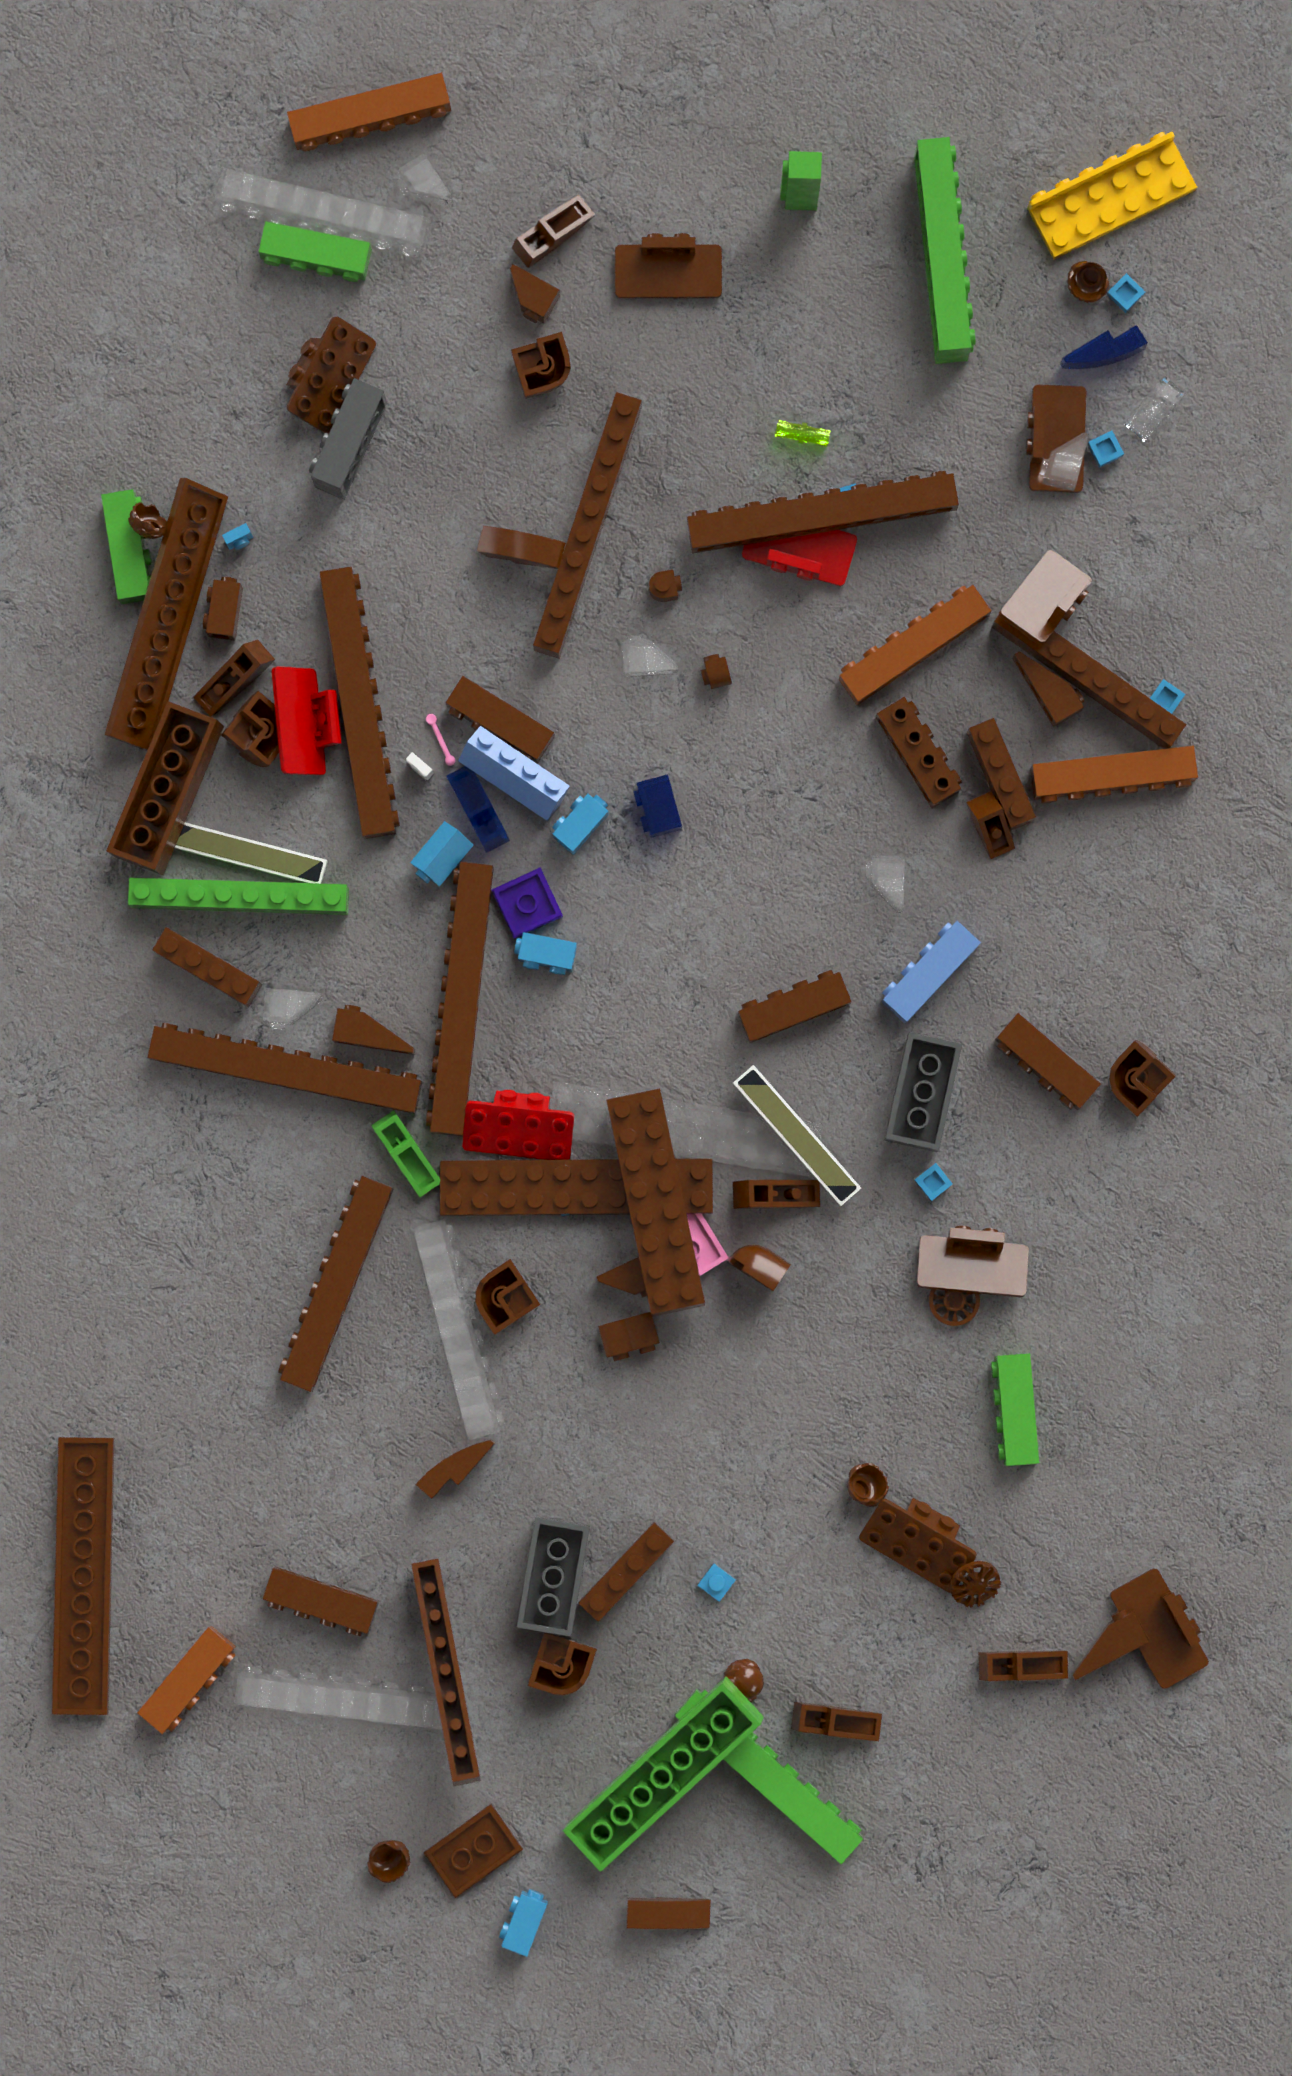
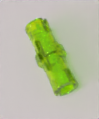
M778 419L775 437L796 440L799 444L806 442L827 447L831 430L807 426L808 423L804 422L797 424Z

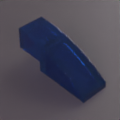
M1137 325L1116 338H1113L1109 330L1063 357L1060 365L1063 369H1087L1114 364L1145 350L1148 342Z
M464 766L447 775L446 777L485 852L487 853L509 842V837L475 772Z

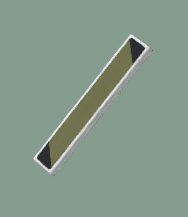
M189 823L184 824L174 848L303 883L322 884L328 860Z
M754 1065L733 1082L735 1087L840 1206L861 1189L858 1183Z

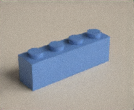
M481 726L467 741L458 760L547 821L560 806L570 787Z
M958 921L953 925L948 922L938 933L941 938L935 945L929 942L919 953L922 956L919 962L915 965L911 961L901 972L904 976L898 984L892 982L882 992L886 996L882 1003L905 1024L980 945L981 942Z

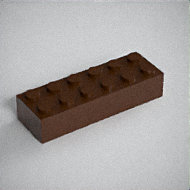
M167 702L106 852L123 861L164 875L224 726L217 719L172 702Z

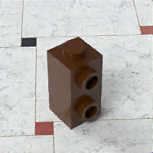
M221 577V580L213 581V587H208L206 601L210 603L209 613L204 614L203 629H206L207 635L211 638L236 641L243 587L241 583H237L235 578Z

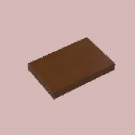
M491 1803L424 1851V1854L450 1892L457 1898L522 1851L523 1848Z

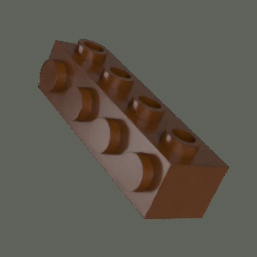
M903 697L878 712L875 718L932 809L959 793L961 790L959 784L962 781L958 773L954 769L950 771L945 763L948 758L940 746L935 747L931 740L934 736L926 723L922 725L917 718L920 713L913 701L908 702Z

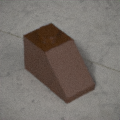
M512 264L510 268L511 277L523 316L533 323L540 321L545 324L560 298V290Z
M991 791L966 802L973 824L990 859L1015 849L1003 809Z
M639 1257L597 1276L599 1283L632 1295L640 1293L642 1298L647 1296Z

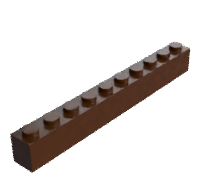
M618 392L615 394L562 555L560 567L557 571L533 644L535 652L560 659L642 409V400Z
M946 471L931 473V477L921 479L919 475L905 477L902 482L893 483V480H883L877 483L878 486L867 487L866 484H858L852 486L851 490L841 492L839 488L824 491L823 495L814 496L813 493H803L798 495V499L787 500V497H778L772 499L771 503L761 505L760 501L746 503L743 508L734 509V506L720 507L718 512L707 513V510L695 511L691 513L692 516L687 517L691 551L694 554L957 511L959 502L954 473L947 474Z
M352 566L320 571L362 836L364 839L394 835L396 834L395 827L400 826L398 811L392 810L391 800H396L394 785L388 784L387 774L391 773L389 757L384 758L382 748L387 747L385 731L380 732L378 721H383L381 706L375 705L374 695L378 694L376 678L371 679L369 670L374 668L372 652L367 653L365 642H370L368 627L362 626L361 616L366 614L363 600H358L357 590L361 589L359 573L354 574Z
M460 862V869H454L453 884L458 885L457 895L451 896L450 911L455 912L454 922L448 923L447 938H452L451 949L445 950L444 965H449L448 976H442L441 992H446L445 1002L439 1003L438 1018L443 1019L442 1029L436 1030L435 1045L440 1046L439 1056L433 1057L432 1072L437 1073L436 1083L430 1084L429 1099L433 1100V1109L427 1111L426 1126L430 1127V1132L435 1134L463 1136L465 1107L469 1095L494 871L493 865Z
M162 1023L161 1027L154 1026L147 1057L150 1060L416 1114L422 1081L417 1080L416 1074L401 1072V1076L390 1074L391 1069L375 1066L374 1071L363 1069V1063L348 1061V1065L338 1064V1059L322 1055L321 1060L310 1058L311 1053L295 1050L294 1054L285 1053L284 1047L269 1044L268 1049L257 1047L258 1042L242 1039L241 1043L231 1042V1036L215 1033V1038L204 1036L205 1031L189 1028L188 1033L177 1031L178 1026L169 1023Z

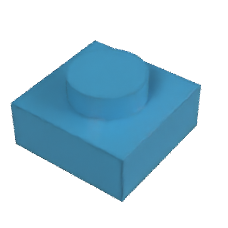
M1127 273L1107 292V296L1125 313L1145 294V291Z
M1113 431L1101 435L1087 444L1099 468L1124 456V452Z
M246 523L222 535L229 550L233 548L239 550L250 543L249 540L253 538Z
M1163 679L1150 699L1172 714L1185 696V693Z
M937 1163L914 1180L930 1201L953 1185Z
M713 1563L698 1583V1586L720 1602L736 1579Z

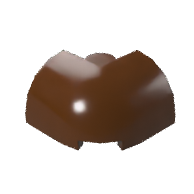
M562 332L538 338L536 343L511 349L525 399L552 392L560 387L568 378L571 369L570 356Z
M257 691L240 707L221 736L240 751L239 755L256 766L268 767L279 753L275 704Z
M1134 1040L1114 1062L1110 1070L1109 1081L1111 1090L1117 1099L1138 1117L1176 1077V1074L1157 1058V1054L1142 1042Z
M760 1245L741 1247L727 1260L729 1264L747 1276L752 1277L772 1292L791 1265L769 1249Z
M511 1259L489 1272L479 1282L476 1289V1305L494 1335L540 1305Z
M544 1632L528 1686L557 1695H567L576 1692L584 1685L589 1676L597 1649Z

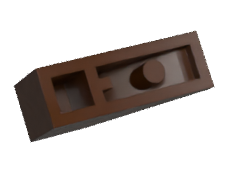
M258 639L243 644L196 693L194 699L210 717L214 716L255 681L275 660L274 657Z
M1020 651L1014 654L1013 661L1053 728L1083 710L1084 706L1082 703L1085 701L1077 688L1073 689L1070 683Z
M345 1005L344 1009L337 1008L332 1038L334 1043L415 1055L414 1047L365 1012H360L361 1007Z
M742 1180L733 1182V1209L820 1207V1182L818 1180Z
M1124 1608L1111 1615L1113 1620L1108 1622L1074 1670L1073 1677L1075 1680L1149 1642V1637L1134 1609L1127 1612Z

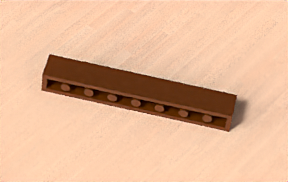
M999 615L993 622L991 628L1163 749L1170 748L1187 725L1055 631L1052 632L1043 645H1039Z
M361 1176L360 1181L355 1179L349 1194L353 1196L350 1206H344L339 1220L343 1221L340 1231H334L329 1243L333 1247L330 1256H324L319 1271L323 1273L320 1281H314L309 1296L312 1297L310 1306L309 1308L304 1306L298 1321L302 1323L299 1333L294 1332L288 1347L292 1348L288 1359L284 1357L279 1367L278 1373L282 1374L280 1380L313 1392L394 1189L364 1176Z
M439 1559L413 1563L411 1566L453 1787L481 1781Z

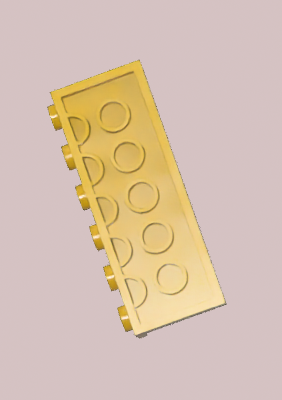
M1164 132L1158 133L1150 139L1149 143L1143 146L1136 144L1126 150L1127 154L1118 158L1116 155L1111 156L1102 162V166L1096 169L1089 167L1078 174L1079 177L1071 181L1069 178L1064 179L1055 185V189L1047 193L1045 190H1042L1031 197L1027 209L1053 260L1196 191L1197 185L1173 141L1175 137L1173 132L1168 134Z

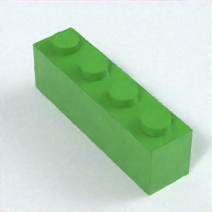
M789 151L788 160H783L780 201H785V210L817 211L821 183L822 152Z
M265 221L259 247L260 258L268 265L280 266V263L290 265L291 269L302 272L306 271V269L316 270V273L321 276L331 277L332 274L343 276L344 280L350 282H358V279L366 280L372 252L370 242Z
M133 489L101 494L117 598L121 605L144 601L151 578L148 570V565H152L150 549H145L144 539L147 538L137 534L128 522L132 507L136 503L142 502L141 496L137 497Z
M1030 1353L995 1356V1362H991L992 1378H997L998 1389H993L994 1405H999L1000 1416L995 1417L996 1431L1002 1434V1444H998L999 1461L1004 1460L1005 1466L1039 1464Z

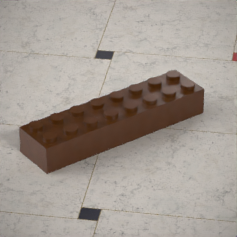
M660 1089L607 1099L651 1317L705 1306Z

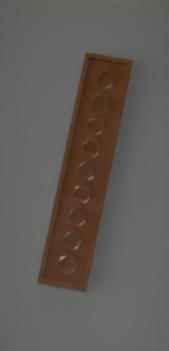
M180 478L166 524L167 531L162 537L104 734L145 751L150 746L170 698L229 497L188 478Z
M712 1158L675 1159L686 1214H713ZM619 1159L440 1161V1216L630 1215Z
M58 1437L52 1714H109L115 1438Z

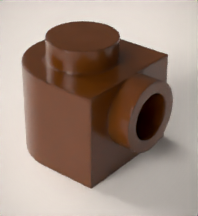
M673 569L655 573L649 581L651 597L658 602L678 600V592L682 591L680 575L674 576Z
M714 654L703 658L705 669L701 670L705 686L710 684L712 690L732 684L725 657L720 658L719 654Z

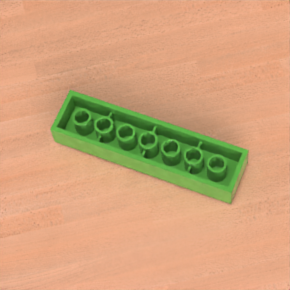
M950 137L917 140L914 162L935 364L968 361L969 354L973 352V346L976 344L974 329L969 328L971 326V319H973L972 303H967L968 293H970L969 277H964L965 267H967L966 250L961 251L962 240L965 238L964 226L958 223L960 222V214H962L961 198H956L957 188H959L958 172H953L954 162H956L955 145L950 146Z
M725 1677L566 1824L563 1832L601 1872L760 1726L764 1716Z

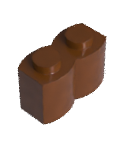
M651 1312L598 1326L606 1357H613L614 1361L629 1358L628 1352L639 1349L640 1354L656 1350L655 1345L660 1343Z

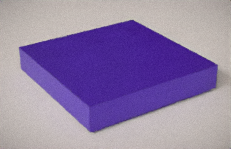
M541 867L492 889V893L514 939L523 936V932L530 933L563 917Z

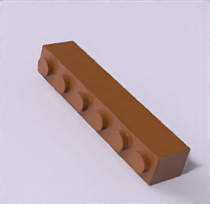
M438 73L289 111L287 115L296 149L311 151L320 144L328 143L329 145L341 143L344 138L352 136L354 138H362L369 135L371 131L379 129L382 132L394 129L395 125L403 123L413 125L419 123L422 118L430 116L432 118H440L451 111V105L443 74Z
M965 585L951 594L953 598L947 603L943 601L938 602L929 609L931 612L923 619L921 616L916 617L907 624L909 627L901 634L899 631L892 633L885 639L887 642L879 649L877 646L870 648L863 654V660L857 664L852 661L841 669L842 674L839 676V681L857 706L990 616L991 609L974 585L966 588Z
M1194 746L1032 764L1030 768L1034 800L1041 799V803L1057 802V797L1068 796V800H1079L1084 798V794L1095 793V797L1110 796L1111 791L1121 790L1122 794H1131L1138 792V788L1148 787L1149 791L1165 789V785L1175 784L1176 788L1192 786L1191 782H1195L1198 778Z

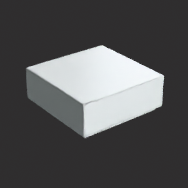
M413 752L406 758L407 765L425 781H428L434 774L433 770Z

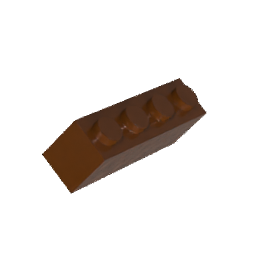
M464 676L461 677L445 702L447 708H449L448 713L460 721L463 718L467 719L472 723L471 728L475 731L480 726L537 764L555 737L553 731Z
M992 718L970 727L966 734L989 788L1003 809L1009 830L1012 831L1033 822L1036 818L995 719Z
M165 927L152 949L159 956L248 1008L262 987L258 980Z
M832 970L817 975L818 980L808 984L807 980H803L793 984V990L783 993L781 989L766 995L768 1000L758 1003L755 999L742 1004V1010L738 1011V1015L749 1043L850 1005L852 1001L841 973L837 972L834 974Z
M1019 1013L1015 1015L995 1039L999 1043L996 1047L1008 1057L1012 1054L1019 1060L1017 1065L1029 1075L1033 1072L1040 1078L1038 1083L1048 1092L1054 1090L1061 1096L1059 1101L1070 1110L1073 1107L1079 1110L1101 1085L1099 1081Z
M653 1522L578 1603L599 1622L669 1548L674 1540L656 1522Z
M276 1566L272 1569L263 1596V1600L269 1601L267 1606L283 1611L284 1607L294 1610L293 1615L304 1619H309L311 1615L320 1618V1624L332 1628L339 1624L347 1627L345 1632L360 1637L362 1632L369 1633L379 1600Z

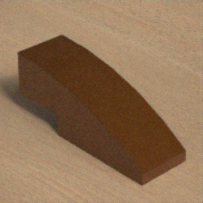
M578 194L539 219L536 226L517 237L512 249L527 268H530L580 230L595 216V213Z
M483 525L477 552L488 558L510 560L515 564L559 569L566 543L530 533Z
M488 1440L457 1451L429 1470L415 1485L431 1499L436 1496L449 1479L460 1485L495 1442Z
M1068 1651L978 1652L979 1680L1026 1681L1068 1679Z
M794 1701L791 1729L798 1732L823 1734L833 1737L879 1741L882 1714Z
M628 1897L627 1928H710L711 1899Z

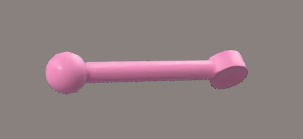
M429 714L426 717V722L433 728L446 757L445 763L452 766L456 761L455 757L449 753L436 724V716Z

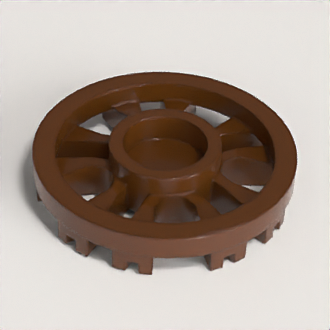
M931 1289L930 1310L934 1317L943 1324L949 1326L966 1324L974 1318L979 1310L980 1295L978 1293L967 1292L964 1295L962 1292L944 1290L945 1295L940 1297L934 1294L936 1289ZM975 1294L976 1303H967L965 1298L968 1295ZM943 1299L944 1304L934 1305L933 1300ZM964 1305L974 1309L973 1312L969 1313L963 1309ZM940 1307L947 1309L943 1317L936 1312ZM949 1311L954 1312L952 1321L947 1320ZM957 1311H962L966 1319L958 1321Z
M970 1562L960 1567L953 1574L949 1584L950 1592L956 1602L964 1604L965 1607L970 1606V1608H973L975 1604L978 1607L980 1604L985 1605L984 1601L990 1597L995 1598V1595L998 1594L997 1589L1001 1587L1000 1575L997 1569L988 1562ZM981 1567L980 1572H974L973 1568ZM957 1580L963 1582L962 1585H955Z

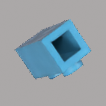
M587 794L584 798L579 796L571 805L570 809L573 811L568 817L564 818L562 816L552 827L555 830L552 834L553 838L574 855L609 815L606 809L608 804L598 795L592 797Z
M444 821L410 863L418 869L415 874L427 884L431 880L440 886L474 844L459 830Z
M523 932L522 939L517 938L514 954L519 955L518 961L523 962V967L539 970V966L549 967V972L565 975L566 971L572 972L577 943Z
M529 1889L528 1893L522 1891L520 1897L514 1896L509 1912L513 1913L510 1924L504 1922L499 1938L503 1939L501 1947L526 1957L528 1956L548 1903L547 1900L543 1899L544 1894Z

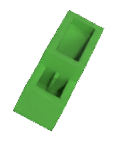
M394 1110L372 1124L374 1131L419 1197L440 1184L441 1179Z

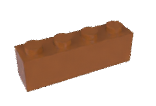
M209 1626L137 1713L161 1734H164L167 1730L173 1732L182 1721L179 1715L186 1708L190 1711L200 1699L197 1696L198 1692L203 1686L208 1689L218 1677L214 1674L221 1665L226 1668L236 1656L232 1653L236 1646L213 1626Z

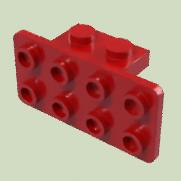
M841 530L749 544L744 545L742 558L769 566L771 570L779 573H786L787 571L797 574L798 578L812 581V579L836 586H843L846 582L856 547L857 536Z
M274 667L271 673L281 771L284 774L323 775L326 773L324 748L341 743L336 690L327 689L318 692L317 673L312 668Z
M496 1090L494 1103L468 1101L466 1103L462 1147L466 1151L544 1160H570L574 1114L569 1111L549 1109L550 1096H543L540 1093L524 1094L516 1093L513 1090Z

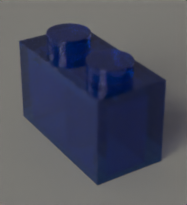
M668 774L637 782V790L633 791L636 806H642L645 816L640 817L644 833L649 832L650 837L654 838L682 830Z

